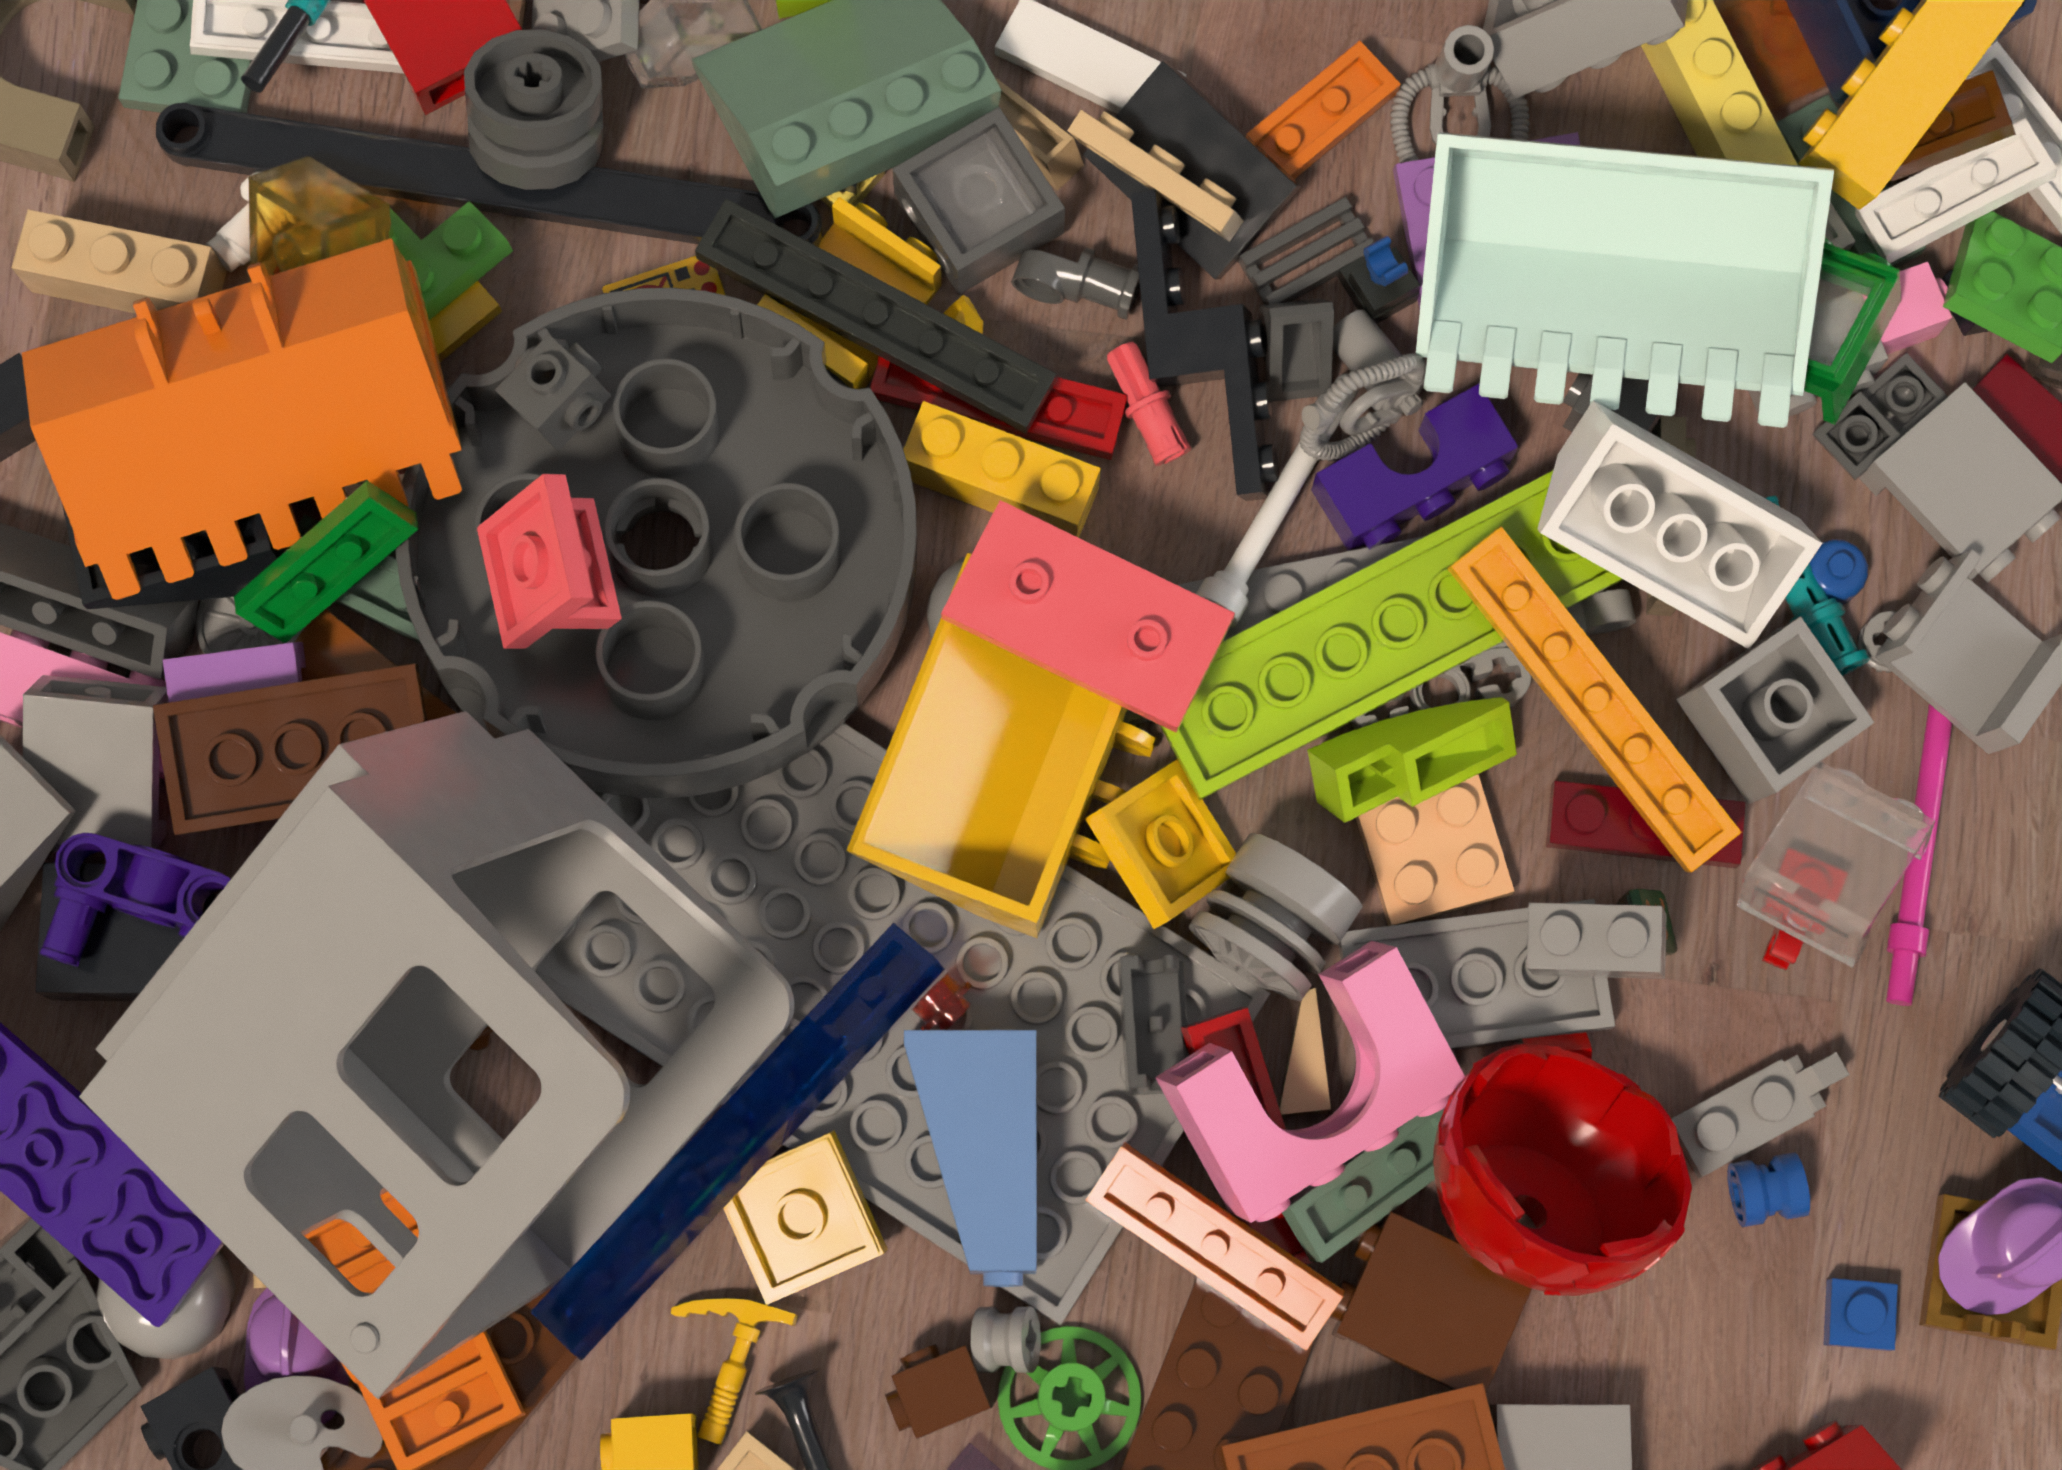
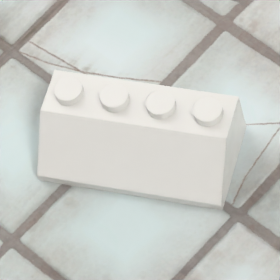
M1594 400L1557 455L1537 528L1546 537L1749 650L1822 545V542L1799 517Z

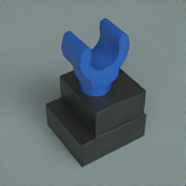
M1385 236L1365 247L1364 256L1339 269L1337 276L1358 310H1365L1376 324L1415 303L1419 296L1420 284L1396 246L1392 249L1390 248L1391 239L1389 236Z

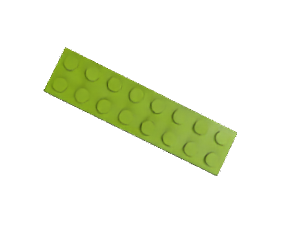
M1553 471L1223 641L1177 733L1160 725L1199 801L1503 643L1504 641L1447 569V567L1496 528L1503 527L1566 609L1624 580L1538 531L1537 528Z

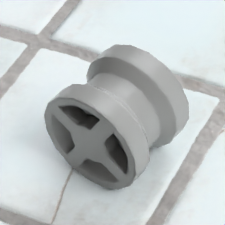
M979 1307L975 1311L971 1327V1353L976 1370L980 1373H995L1001 1366H1011L1017 1373H1033L1037 1368L1041 1349L1040 1322L1034 1307H1016L1012 1313H1000L996 1307Z

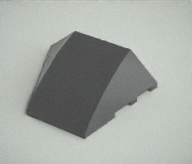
M29 1216L0 1240V1466L9 1470H60L142 1389V1386L121 1344L115 1339L103 1316L100 1314L97 1297L77 1258Z

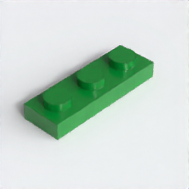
M367 480L234 596L235 614L281 642L287 643L418 530L416 512Z

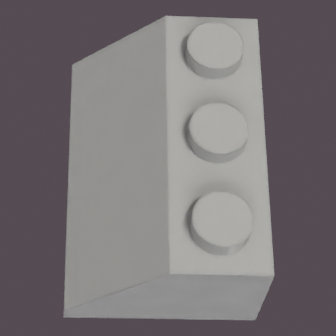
M1489 0L1483 30L1488 33L1493 42V61L1516 99L1532 91L1538 93L1550 91L1559 86L1566 77L1586 68H1604L1615 62L1622 53L1645 43L1657 45L1667 41L1680 28L1685 26L1688 0Z

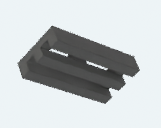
M1346 197L1239 256V265L1264 304L1291 302L1338 276L1339 269L1364 256V248L1374 243L1372 237L1368 239L1364 232L1365 226L1360 218H1355L1351 212L1352 206ZM1340 221L1342 224L1338 229L1268 268L1260 271L1257 267L1336 222ZM1349 239L1355 245V247L1274 292L1269 286L1275 280Z

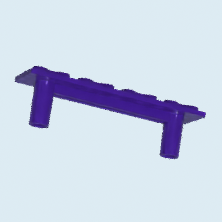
M0 1022V1191L155 1327L162 1326L172 1317L224 1243L79 1097L81 1095L80 1091Z

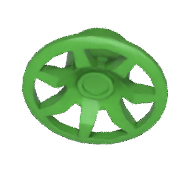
M1072 1326L1052 1328L1041 1332V1345L1063 1339L1061 1365L1053 1368L1050 1372L1037 1365L1033 1373H1026L1039 1385L1037 1398L1013 1408L1010 1406V1386L1016 1372L1011 1366H1006L999 1383V1416L1004 1430L1013 1445L1034 1463L1051 1470H1088L1102 1465L1114 1457L1127 1444L1133 1434L1141 1408L1139 1379L1125 1352L1101 1333ZM1074 1339L1094 1343L1105 1350L1111 1357L1094 1369L1078 1364ZM1117 1365L1122 1370L1128 1384V1406L1105 1398L1102 1381ZM1100 1414L1126 1416L1125 1423L1118 1436L1106 1448L1101 1450L1092 1423L1098 1419ZM1042 1415L1049 1424L1040 1451L1033 1448L1022 1437L1015 1425V1418ZM1064 1431L1077 1432L1091 1454L1089 1457L1077 1460L1057 1459L1050 1455Z

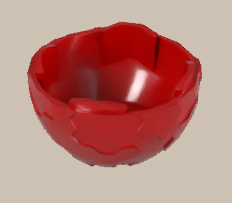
M1516 1044L1502 1047L1473 1063V1068L1450 1095L1438 1124L1434 1142L1433 1164L1442 1213L1458 1243L1471 1257L1481 1262L1492 1272L1528 1288L1543 1291L1548 1296H1580L1618 1287L1647 1271L1666 1255L1685 1232L1684 1224L1691 1197L1692 1184L1683 1149L1679 1144L1677 1128L1656 1098L1642 1091L1640 1086L1623 1073L1619 1074L1582 1054L1561 1049L1560 1046ZM1525 1213L1533 1220L1536 1228H1528L1518 1221Z

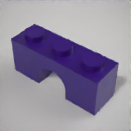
M1480 383L1425 413L1418 431L1432 456V465L1426 470L1409 475L1397 473L1382 462L1370 443L1316 473L1311 491L1347 551L1356 550L1365 544L1369 550L1378 545L1387 544L1402 533L1399 527L1402 523L1419 514L1423 521L1430 520L1456 503L1453 495L1473 484L1477 491L1484 490L1499 482L1510 473L1507 465L1511 463L1518 445L1489 398L1479 395Z

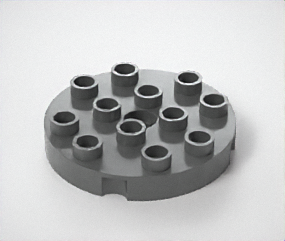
M638 288L604 293L574 301L544 313L513 330L514 346L512 352L500 367L481 375L461 373L447 390L462 447L461 451L451 453L462 485L461 492L440 500L435 499L421 463L406 467L402 481L408 507L416 512L418 530L395 549L399 581L407 611L432 669L448 695L462 712L467 711L494 739L529 729L591 790L611 795L638 798H679L713 793L742 785L770 774L811 751L833 734L859 708L878 683L900 641L914 595L917 569L916 503L911 473L896 431L870 388L852 389L835 374L826 369L825 342L799 324L767 308L739 298L708 291L681 288ZM548 334L566 350L576 342L603 368L596 379L611 394L609 400L603 405L597 420L587 429L578 431L559 451L547 442L495 391L502 381L514 370L515 363L521 354L530 347L538 345ZM542 474H564L567 478L571 497L594 498L622 619L609 629H552L526 649H503L477 527ZM654 512H672L682 515L693 528L695 537H701L697 547H693L689 557L676 566L661 570L641 568L629 558L624 544L619 543L622 535L630 531L642 516Z

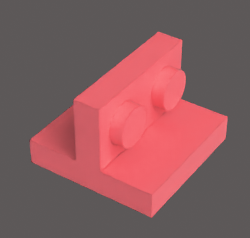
M542 474L477 527L503 649H526L552 629H609L622 619L594 498L571 497L566 475Z

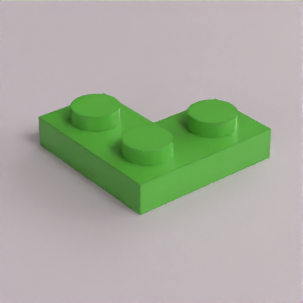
M470 201L422 240L386 203L341 239V241L354 249H358L392 238L405 260H411L416 269L429 320L513 252L507 239Z

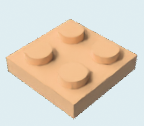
M1479 774L1413 807L1399 797H1396L1356 817L1388 926L1421 921L1507 897L1515 892Z

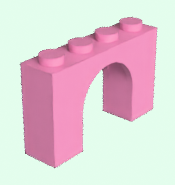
M1370 941L1318 974L1352 1037L1356 1054V1069L1351 1089L1340 1107L1324 1121L1304 1129L1285 1130L1279 1128L1264 1111L1233 1052L1212 1043L1205 1045L1155 1077L1230 1213L1250 1223L1255 1220L1257 1222L1267 1221L1280 1215L1290 1206V1197L1309 1185L1316 1187L1334 1180L1345 1170L1343 1163L1363 1150L1370 1152L1388 1145L1399 1135L1397 1128L1414 1117H1426L1445 1108L1451 1093L1465 1078L1397 947Z

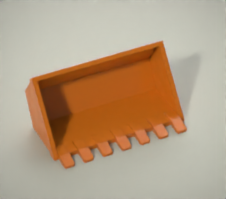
M392 238L269 276L262 262L255 263L247 268L251 282L158 311L152 301L145 297L133 303L137 315L135 318L22 352L31 430L73 528L75 543L85 567L94 564L99 565L113 599L119 600L140 592L139 579L130 557V553L152 547L166 582L173 583L192 577L194 574L193 564L183 538L184 536L206 530L219 564L225 567L244 561L248 557L247 549L237 520L260 513L273 548L279 550L292 546L302 537L290 503L314 496L323 519L347 498L345 486L368 480L408 507L406 494L397 470L412 465L422 464L435 499L440 500L461 492L462 485L451 453L461 451L462 447L420 283L412 261L405 260Z

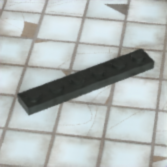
M728 199L724 200L695 249L696 259L763 295L767 294L780 304L1027 434L1056 383L1057 374Z

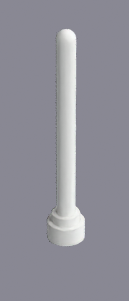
M1358 387L1356 391L1348 394V397L1344 398V401L1341 402L1340 412L1328 430L1321 434L1319 440L1329 442L1344 412L1357 394ZM1300 442L1225 570L1217 571L1213 577H1206L1196 592L1197 595L1235 613L1230 628L1236 627L1249 604L1246 597L1249 592L1246 584L1318 461V459L1304 452L1300 447Z

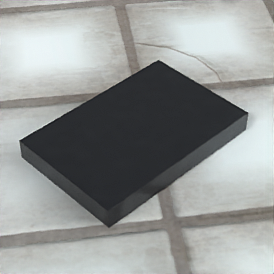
M1163 60L1115 116L1116 119L1134 131L1129 140L1131 143L1146 153H1149L1152 147L1157 145L1185 165L1180 173L1181 176L1198 187L1207 178L1236 198L1231 209L1244 222L1230 242L1175 206L1180 228V242L1177 244L1215 280L1221 279L1239 259V256L1247 250L1302 187L1169 61ZM1087 149L1083 154L1130 200L1131 193L1150 190L1090 149ZM1166 200L1167 206H1173V204Z

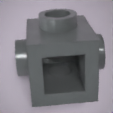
M550 334L538 345L532 346L523 352L516 361L514 370L495 389L557 451L578 431H583L590 427L599 417L603 405L611 397V394L596 379L603 370L598 362L576 342L566 350Z

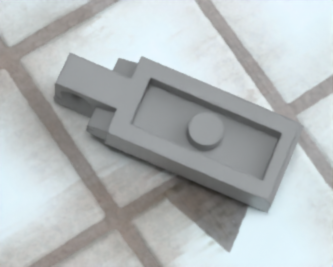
M1835 1052L1807 1068L1804 1067L1798 1055L1786 1061L1781 1059L1671 1118L1677 1128L1679 1144L1697 1178L1699 1179L1809 1120L1815 1116L1813 1113L1826 1107L1827 1105L1819 1091L1850 1075L1838 1053Z

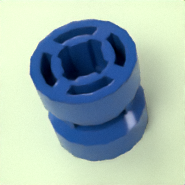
M1796 1152L1773 1156L1768 1167L1765 1164L1757 1165L1751 1160L1730 1163L1728 1165L1727 1179L1730 1199L1736 1219L1742 1228L1764 1224L1768 1216L1775 1215L1776 1211L1786 1220L1809 1216L1810 1194L1803 1164Z

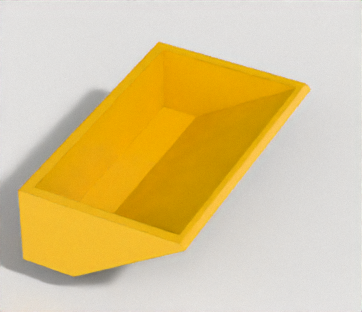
M971 553L966 554V557L957 576L953 589L956 583L958 582L969 558L971 557ZM940 618L846 851L977 916L1038 938L1069 858L1106 869L1109 864L1110 858L1101 844L1080 835L1079 832L1093 798L1108 804L1126 792L1122 788L1100 780L1112 748L1138 756L1150 757L1155 746L1153 745L1155 737L1131 724L1123 722L1128 709Z

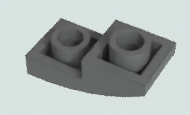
M1906 352L1882 373L1872 386L1864 389L1862 392L1860 391L1847 402L1835 425L1825 422L1812 435L1843 469L1856 480L1880 455L1948 396Z

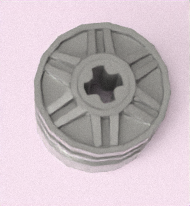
M1250 833L1226 869L1227 875L1244 893V896L1241 898L1225 891L1213 889L1206 902L1220 917L1209 912L1198 911L1190 923L1189 929L1198 940L1212 951L1217 960L1248 982L1301 1002L1312 984L1297 968L1308 973L1319 974L1326 964L1318 951L1306 940L1310 936L1325 943L1338 945L1363 906L1359 899L1343 883L1305 856L1276 840L1261 834Z

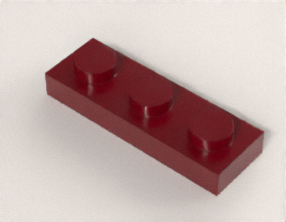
M1556 780L1552 783L1546 847L1677 862L1620 788ZM1715 798L1742 833L1702 865L1737 868L1741 865L1746 802Z

